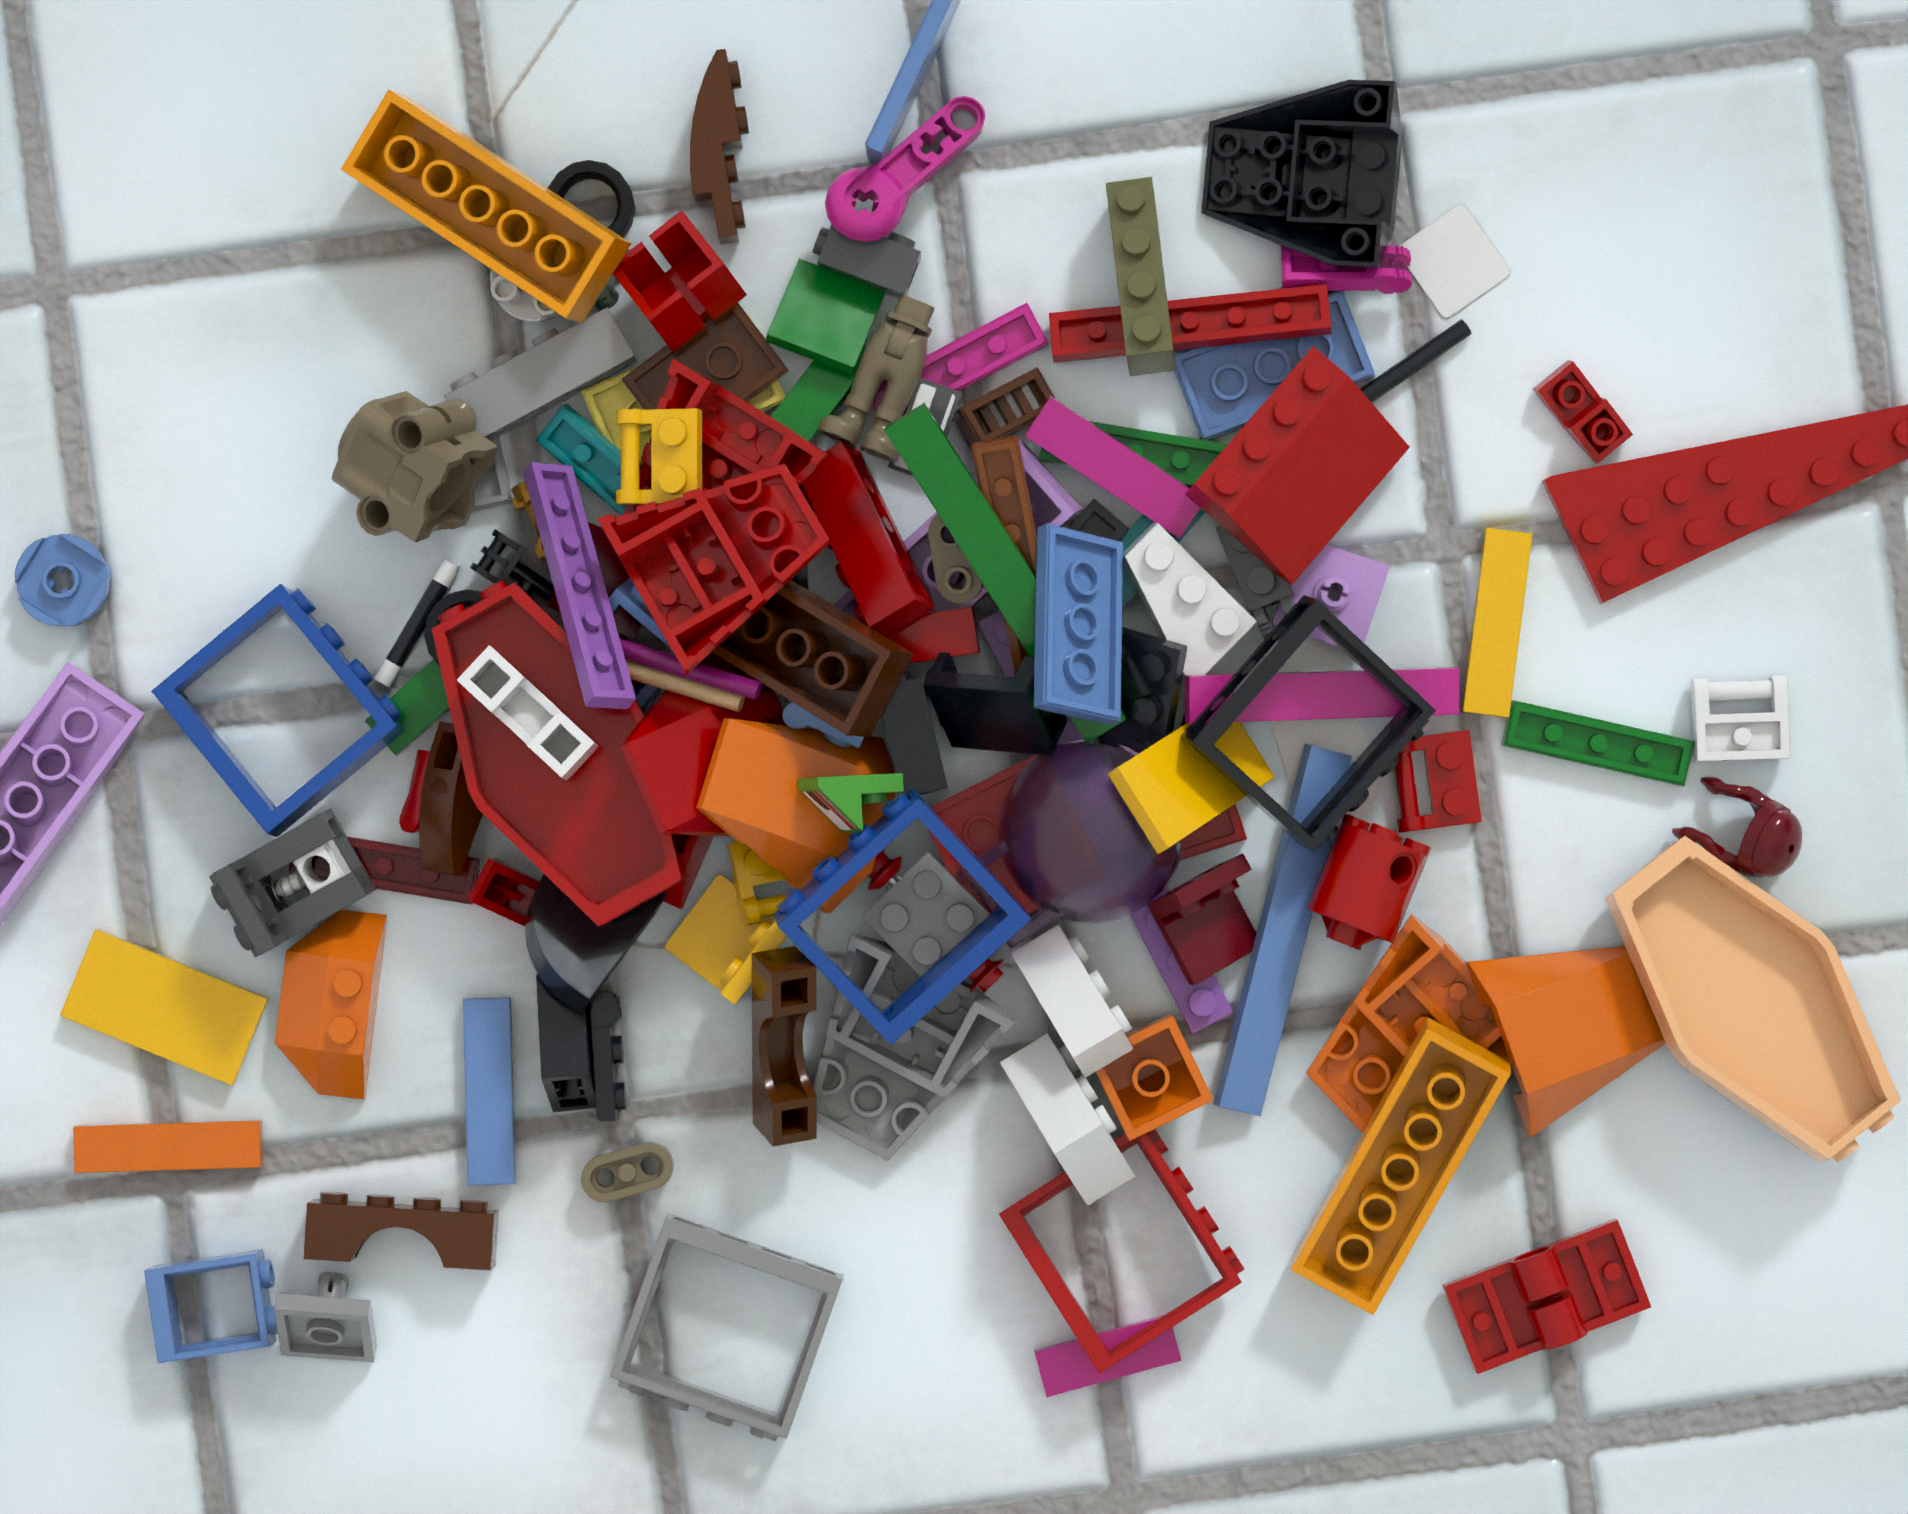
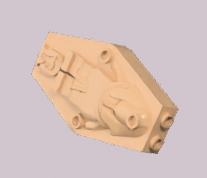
M1686 836L1674 842L1605 898L1667 1047L1682 1067L1818 1162L1829 1160L1832 1157L1836 1162L1841 1161L1859 1146L1855 1138L1869 1128L1874 1133L1894 1118L1895 1115L1890 1110L1901 1101L1835 946L1820 929Z

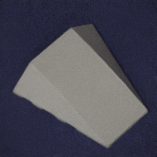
M854 933L850 934L842 970L883 1012L913 985L920 976L886 942ZM962 981L894 1044L890 1045L837 989L822 1056L813 1086L817 1096V1123L889 1161L926 1121L936 1107L951 1094L973 1067L1013 1027L1016 1020L978 988L970 993L971 985Z

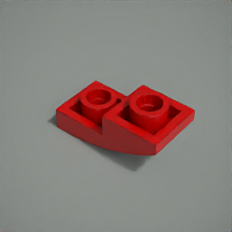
M1567 360L1533 388V391L1556 420L1596 464L1601 462L1633 435L1607 399L1599 396L1574 361Z

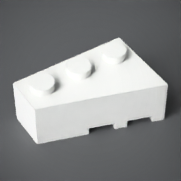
M1152 523L1123 552V564L1159 633V637L1187 646L1182 676L1184 686L1185 675H1205L1257 622L1159 523Z

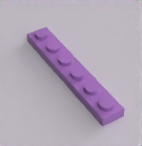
M531 462L524 471V477L585 706L628 709L636 700L573 466Z

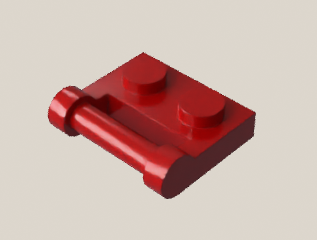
M1470 730L1421 736L1414 742L1409 741L1398 753L1400 759L1394 767L1401 818L1397 819L1398 833L1482 822ZM1420 750L1424 752L1432 814L1423 816L1419 815L1411 752Z

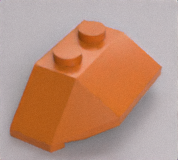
M340 910L286 950L275 1044L318 1094L366 1099L388 915Z

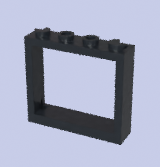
M1303 595L1182 733L1181 737L1299 845L1314 851L1328 837L1333 839L1338 831V822L1348 811L1353 812L1365 802L1369 795L1367 789L1378 776L1383 777L1393 770L1400 759L1398 753L1409 741L1414 742L1424 734L1422 729L1436 710L1315 598ZM1318 627L1403 707L1300 824L1214 744L1313 630Z

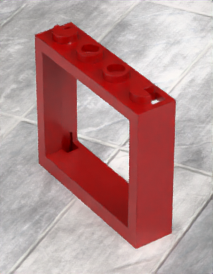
M1156 1129L1131 1141L1128 1140L1126 1133L1116 1138L1114 1142L1121 1153L1138 1144L1219 1271L1222 1279L1111 1350L1107 1349L1024 1217L1074 1185L1067 1173L1063 1172L999 1213V1216L1099 1374L1242 1283L1237 1274L1245 1270L1230 1246L1221 1250L1212 1234L1218 1231L1219 1228L1205 1206L1196 1211L1187 1194L1194 1189L1181 1168L1178 1166L1172 1171L1169 1169L1161 1156L1169 1150Z

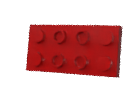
M1617 1219L1604 1222L1442 1285L1477 1374L1542 1349L1551 1350L1565 1346L1583 1338L1591 1330L1651 1308Z

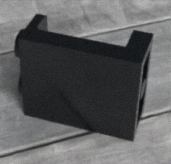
M939 652L932 668L926 673L924 689L931 700L939 723L943 727L951 747L1052 756L1068 720L1066 715L1033 708L1035 657L1024 656L1015 677L958 673L950 653Z

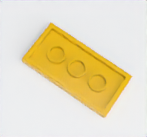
M1233 722L1214 744L1259 787L1275 777L1241 722ZM1189 723L1181 726L1107 773L1157 854L1165 851L1246 797L1181 737L1182 733L1189 727Z
M95 929L60 1016L229 1085H235L269 998L102 930Z

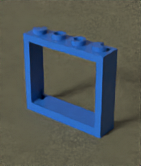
M281 583L151 691L262 829L274 837H278L406 731L397 720L402 716V713L396 707L397 705L386 694L381 698L376 695L368 685L374 678L357 658L350 663L340 650L345 643L338 633L328 623L321 627L311 615L316 609L311 600L299 588L292 592ZM283 608L375 720L377 725L276 807L183 691Z
M914 788L906 795L902 793L894 801L890 799L882 808L881 812L884 814L870 827L864 824L862 832L853 833L846 842L848 847L835 859L829 856L820 862L811 873L813 879L800 891L797 888H793L785 894L787 898L776 907L778 911L773 914L777 926L890 1045L894 1044L1031 920L1024 906ZM918 818L995 900L999 907L882 1012L810 937L800 924Z

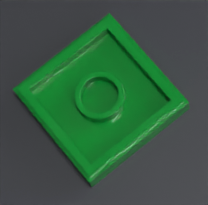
M799 258L767 332L765 342L852 375L884 300L885 291Z

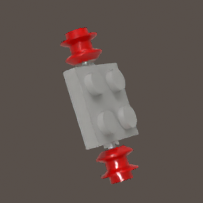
M884 848L877 854L873 870L868 875L871 880L867 889H881L888 883L885 887L888 891L862 918L921 977L991 913L929 851L902 877L899 874L895 877L894 875L901 868L902 857L890 859L884 853ZM988 958L968 976L973 981L969 992L972 993L979 987L985 993L1004 974L998 968L1004 960L999 959L992 962Z

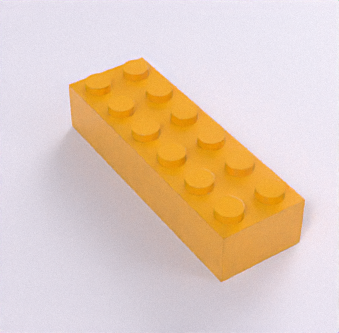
M389 89L341 168L342 171L566 319L584 322L632 244L408 96Z
M1427 1017L1292 1256L1291 1270L1374 1315L1510 1077V1062Z

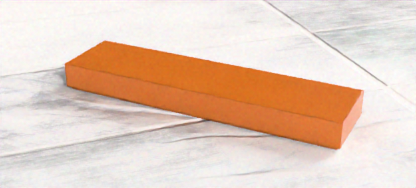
M262 1120L77 1125L73 1127L75 1173L263 1167Z

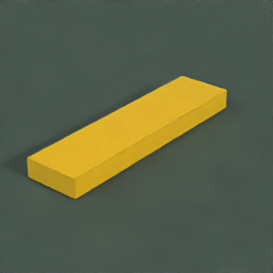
M1485 528L1461 712L1509 718L1533 533Z

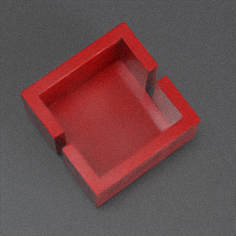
M682 210L649 235L650 239L671 265V269L664 272L643 243L640 242L624 255L613 273L673 352L706 327L703 323L705 318L710 315L713 320L717 319L747 296L726 265Z

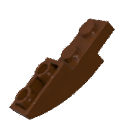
M726 49L716 50L705 72L697 96L690 138V174L693 197L695 202L713 200L718 237L721 244L739 242L737 229L746 228L742 201H733L730 187L731 183L739 182L734 155L725 156V151L743 148L741 135L749 134L745 106L736 107L733 89L742 88L738 61L729 62Z
M440 721L431 746L421 794L419 817L421 868L431 872L460 877L483 814L478 810L468 792L453 723Z

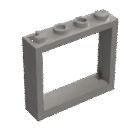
M669 1213L661 1229L610 1377L618 1379L619 1383L617 1386L630 1390V1393L644 1395L645 1390H649L663 1395L661 1402L670 1407L688 1411L689 1406L692 1405L706 1410L705 1417L718 1424L732 1426L733 1421H737L751 1426L750 1434L761 1439L764 1437L776 1441L778 1436L787 1439L844 1274ZM674 1240L823 1292L780 1415L631 1363Z

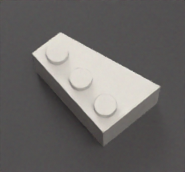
M1047 1033L1000 1062L1054 1155L1087 1206L1135 1177V1174L1110 1135L1117 1127L1103 1105L1096 1109L1093 1108L1091 1103L1097 1100L1098 1097L1083 1075L1077 1079L1074 1077L1073 1072L1078 1070L1079 1067L1065 1045L1057 1049Z

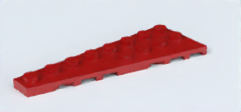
M1908 404L1552 475L1542 480V483L1600 604L1908 459Z

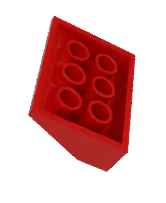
M1313 346L1185 495L1291 586L1410 446L1351 378Z

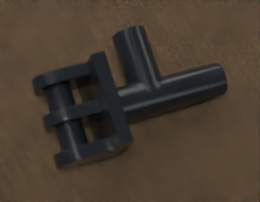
M495 529L491 534L495 537L488 548L483 546L481 552L484 555L478 564L472 563L470 568L494 584L503 580L505 582L509 576L518 582L517 585L528 596L531 597L535 593L549 602L554 589L553 583L521 563L519 559L526 549ZM506 545L513 549L508 557L504 559L500 555ZM495 562H498L502 566L494 576L489 571Z

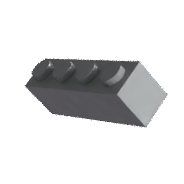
M594 306L583 323L573 320L575 325L558 333L556 328L548 330L532 340L534 347L522 354L517 355L516 351L513 350L496 358L491 362L493 369L479 377H476L475 373H470L457 379L450 385L452 391L444 395L446 401L460 399L467 402L475 413V431L489 440L490 435L498 432L500 437L581 393L582 390L631 366L637 360L609 308L607 307L599 311L598 307Z

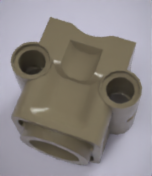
M404 391L367 402L354 415L340 439L337 452L338 461L332 474V480L360 499L356 511L357 519L360 526L367 533L378 536L397 530L416 543L429 538L431 533L437 530H453L467 524L475 505L474 493L476 483L479 477L491 467L499 446L475 431V413L467 402L460 399H452L428 406L409 392Z

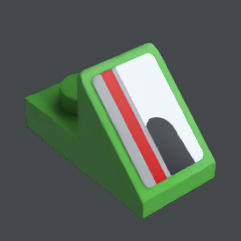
M903 773L797 779V788L843 833L863 831L862 804L887 802L886 793L904 792Z

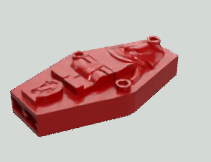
M503 580L480 592L479 595L482 601L465 609L463 604H459L439 615L438 619L441 624L432 628L468 792L478 810L598 927H602L684 881L674 834L659 833L620 747L645 714L636 700L628 709L586 707L566 632L515 582L506 586ZM489 645L599 746L567 781L561 778L508 726L457 681Z

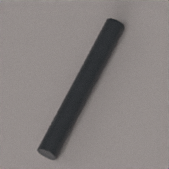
M1459 320L1360 388V390L1373 403L1472 334L1471 330L1464 320Z

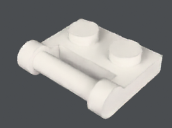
M1772 675L1769 680L1708 682L1707 678L1691 679L1690 696L1693 711L1694 762L1791 758L1788 683L1785 675ZM1770 699L1771 712L1710 714L1709 701Z

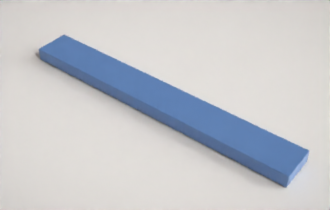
M1305 744L1288 813L1301 824L1350 768L1352 756ZM1284 830L1282 831L1213 1104L1216 1106L1261 1116L1313 913L1307 909V906L1325 864L1331 842L1330 837L1320 847L1311 851L1299 845Z

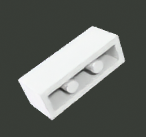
M1057 925L1011 953L1085 1078L1133 1050L1125 1035L1132 1027L1119 1005L1111 1009L1108 1007L1104 998L1110 995L1111 992L1097 970L1088 974L1083 963L1090 960L1076 935L1068 940L1060 926Z

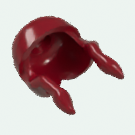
M1716 777L1701 778L1700 782L1710 793L1734 797L1748 802L1753 808L1755 816L1744 834L1738 856L1724 849L1709 835L1693 827L1673 828L1672 833L1677 839L1683 836L1688 837L1735 871L1749 877L1762 878L1780 875L1793 865L1802 846V827L1796 815L1792 814L1789 808L1770 799L1753 787L1726 784Z

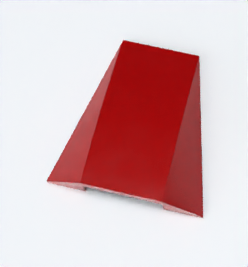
M672 358L668 371L670 377L664 396H660L657 409L697 408L702 410V491L722 486L726 480L784 463L797 485L800 486L829 456V454L797 432L726 388ZM650 437L649 443L645 444L641 457L643 463L639 473V490H651ZM626 506L624 514L636 511L637 506Z
M785 463L726 480L724 485L705 491L698 488L682 493L683 497L657 505L654 501L637 506L636 511L616 517L614 514H609L597 518L686 675L831 543Z

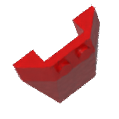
M714 654L705 657L700 662L701 664L756 680ZM762 683L758 699L753 700L745 697L740 712L664 690L620 746L660 834L730 836L700 812L696 806L724 718L787 726L783 721L781 702L771 688Z

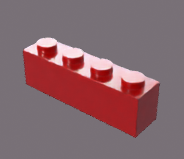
M840 441L824 451L829 456L802 482V486L799 488L812 510L815 511L820 524L831 541L827 547L833 550L839 562L835 566L838 577L854 594L857 604L854 605V611L858 619L873 630L890 636L935 607L861 451Z

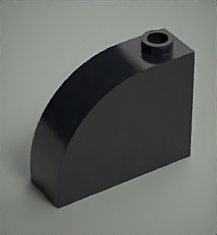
M543 874L530 900L525 922L528 953L540 979L558 999L581 1015L656 915L667 894L663 892L608 924L598 927L565 893Z

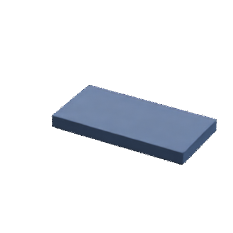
M961 0L931 1L866 140L868 161L877 164L891 152Z
M1343 291L1328 294L1332 334L1185 349L1174 354L1176 364L1174 373L1200 440L1210 441L1243 428L1313 346L1347 374L1355 384L1376 376Z
M1048 523L1037 527L1033 708L1108 725L1121 721L1123 542Z

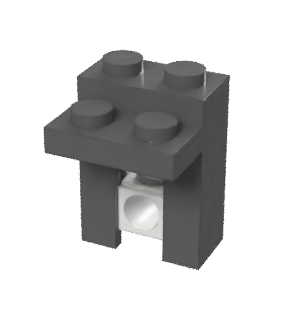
M332 809L313 817L209 876L213 883L211 893L221 909H228L236 923L234 933L237 940L245 950H251L254 957L264 954L377 889ZM314 856H321L329 863L330 875L327 879L320 878L313 872L312 859ZM291 862L296 867L295 871H289L287 876L281 875L278 881L273 880L270 874ZM305 887H307L311 894L288 907L282 896L290 899L289 895L293 893L298 894V890H305Z

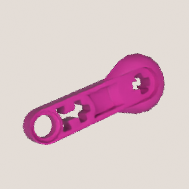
M967 96L954 98L877 164L851 168L838 175L828 188L825 199L827 218L835 230L849 239L861 242L880 240L892 233L901 221L909 197L979 137L986 117L980 102ZM960 110L968 111L975 117L976 125L967 130L959 129L952 123L951 115ZM943 130L947 137L941 141L938 153L936 154L931 151L925 155L921 152L923 141L928 145H932L941 137ZM856 198L862 202L868 199L872 200V212L865 208L859 212L855 210Z

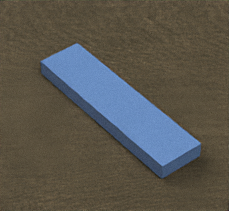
M511 997L463 999L468 1185L515 1184Z

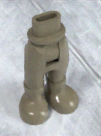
M900 295L894 312L888 311L886 313V320L873 334L861 356L855 371L850 394H847L843 404L847 408L838 416H824L817 429L820 433L835 441H842L856 448L862 434L866 416H869L876 394L882 382L887 381V387L881 404L874 415L876 419L871 429L866 433L860 449L874 457L890 462H898L900 454L885 433L884 428L902 417L916 390L926 360L928 337L932 332L928 324L934 312V307L911 297Z

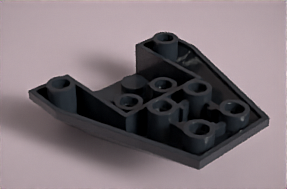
M1346 80L1210 121L1201 213L1334 267L1380 269L1394 232L1402 148V130L1396 82Z

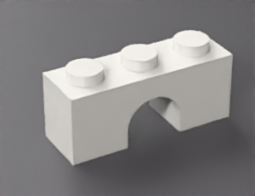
M490 645L457 679L464 688L508 726L535 754L566 781L599 747Z

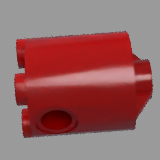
M1345 814L1307 909L1321 915L1327 929L1325 937L1357 950H1361L1362 945L1377 938L1394 943L1431 847L1409 838H1405L1402 845L1404 838L1398 836L1399 833L1372 823L1368 831L1370 823Z

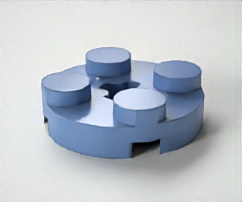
M51 535L33 542L24 550L15 568V582L17 583V592L20 596L19 600L22 607L30 616L48 625L56 627H76L81 625L100 611L109 594L111 580L109 565L106 564L102 553L93 544L75 535ZM69 568L72 571L70 579L74 582L73 587L70 590L64 588L60 593H57L53 590L56 582L51 576L54 571L63 573Z

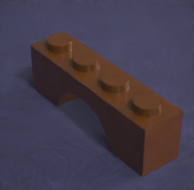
M796 946L752 953L753 1125L772 1146L817 1139V1096L807 1074L803 1053L804 1021L809 1012L817 1011L816 966Z
M320 1192V1199H313L307 1203L303 1259L351 1262L357 1258L363 1244L373 1233L386 1228L401 1227L414 1230L426 1237L439 1253L444 1268L491 1270L496 1266L499 1210H488V1202L460 1200L459 1208L441 1207V1199L414 1197L413 1205L394 1204L395 1196L370 1194L367 1195L366 1202L348 1201V1193Z

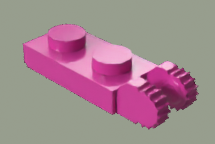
M1388 245L1379 269L1334 267L1281 246L1282 289L1327 284L1328 291H1375L1376 288L1383 294L1404 293L1412 285L1411 273H1409V270L1406 271L1404 269L1410 266V250L1403 246L1397 245L1393 247V245Z

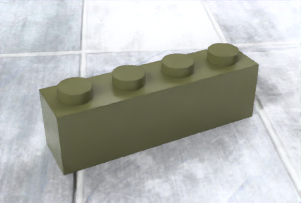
M1152 177L1106 183L1130 376L1175 371L1176 364Z

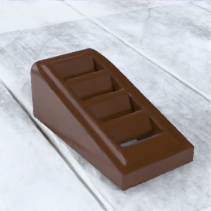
M1037 367L958 408L954 421L971 449L972 443L1012 436L1030 426L1049 397H1054ZM1028 385L1040 406L1033 410L1021 389ZM1009 395L1012 396L1023 415L1018 419L1005 398ZM993 404H995L1006 424L1001 428L989 408ZM978 413L989 434L985 435L974 416Z

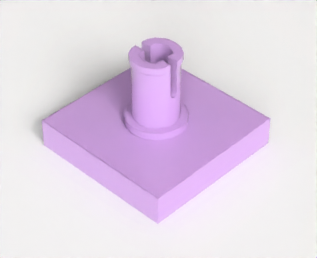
M1326 545L1291 585L1295 594L1292 599L1294 604L1303 595L1317 599L1364 643L1390 566ZM1278 603L1272 621L1274 626H1277L1284 618L1281 603ZM1318 627L1308 636L1309 638L1338 647Z

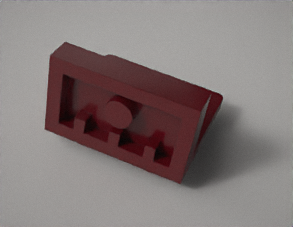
M1243 853L1209 868L1147 904L1190 985L1202 982L1252 952L1256 931L1234 892L1235 889L1240 887L1236 878L1252 870Z

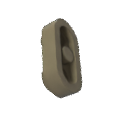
M937 514L932 519L928 528V539L936 585L940 594L948 601L965 603L977 597L981 593L984 584L958 544L945 539L943 532L946 526ZM959 571L966 576L967 583L964 588H957L952 584L951 577L954 572Z
M646 1142L594 1157L585 1165L581 1175L582 1187L590 1198L598 1202H611L654 1190L663 1186L670 1179L674 1169L673 1157L665 1146L656 1142ZM644 1158H656L659 1162V1170L653 1174L645 1172L642 1167ZM608 1169L613 1172L614 1182L612 1185L603 1186L599 1183L597 1176L600 1170Z

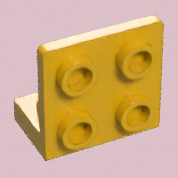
M718 875L667 941L665 949L718 988L722 996L736 1005L752 985V953L779 949L787 936L777 926L774 915L761 918L760 923L746 926L741 917L735 884L723 875Z

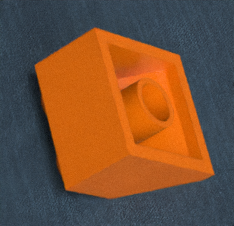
M1170 1013L1126 1034L1133 1050L1096 1071L1097 1077L1129 1141L1214 1100L1173 1015Z

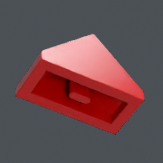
M496 857L488 858L467 900L525 926L530 900L540 881Z

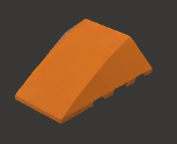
M724 718L696 808L738 843L746 844L755 852V857L766 866L774 867L787 878L786 882L800 891L813 879L811 873L820 862L829 856L835 859L848 847L846 842L853 833H843L797 788V779L892 774L895 771L884 739L881 737H864L860 748L852 745L841 747L828 741L824 737V733L817 729H793L785 725ZM896 792L886 793L887 802L890 799L894 800ZM887 802L862 804L863 825L867 824L870 827L884 814L881 811ZM877 855L825 901L819 909L824 913H831L872 872Z
M1411 914L1397 934L1394 943H1391L1307 1069L1306 1074L1348 1119L1363 1132L1427 1017L1509 1062L1510 1059L1491 1006L1480 1005L1465 961L1442 937Z
M1625 946L1465 962L1480 1005L1491 1006L1521 1091L1513 1093V1097L1528 1138L1533 1137L1666 1044Z

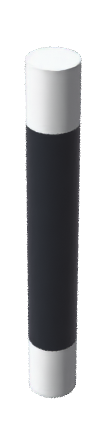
M446 559L443 560L374 677L375 680L389 688L391 687L423 633L427 617L435 604L443 599L460 567Z

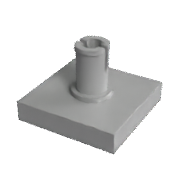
M331 1272L320 1274L317 1296L276 1294L274 1314L281 1355L374 1362L377 1344L371 1300L345 1298L346 1289L349 1284L347 1276L335 1272L334 1284L330 1282Z

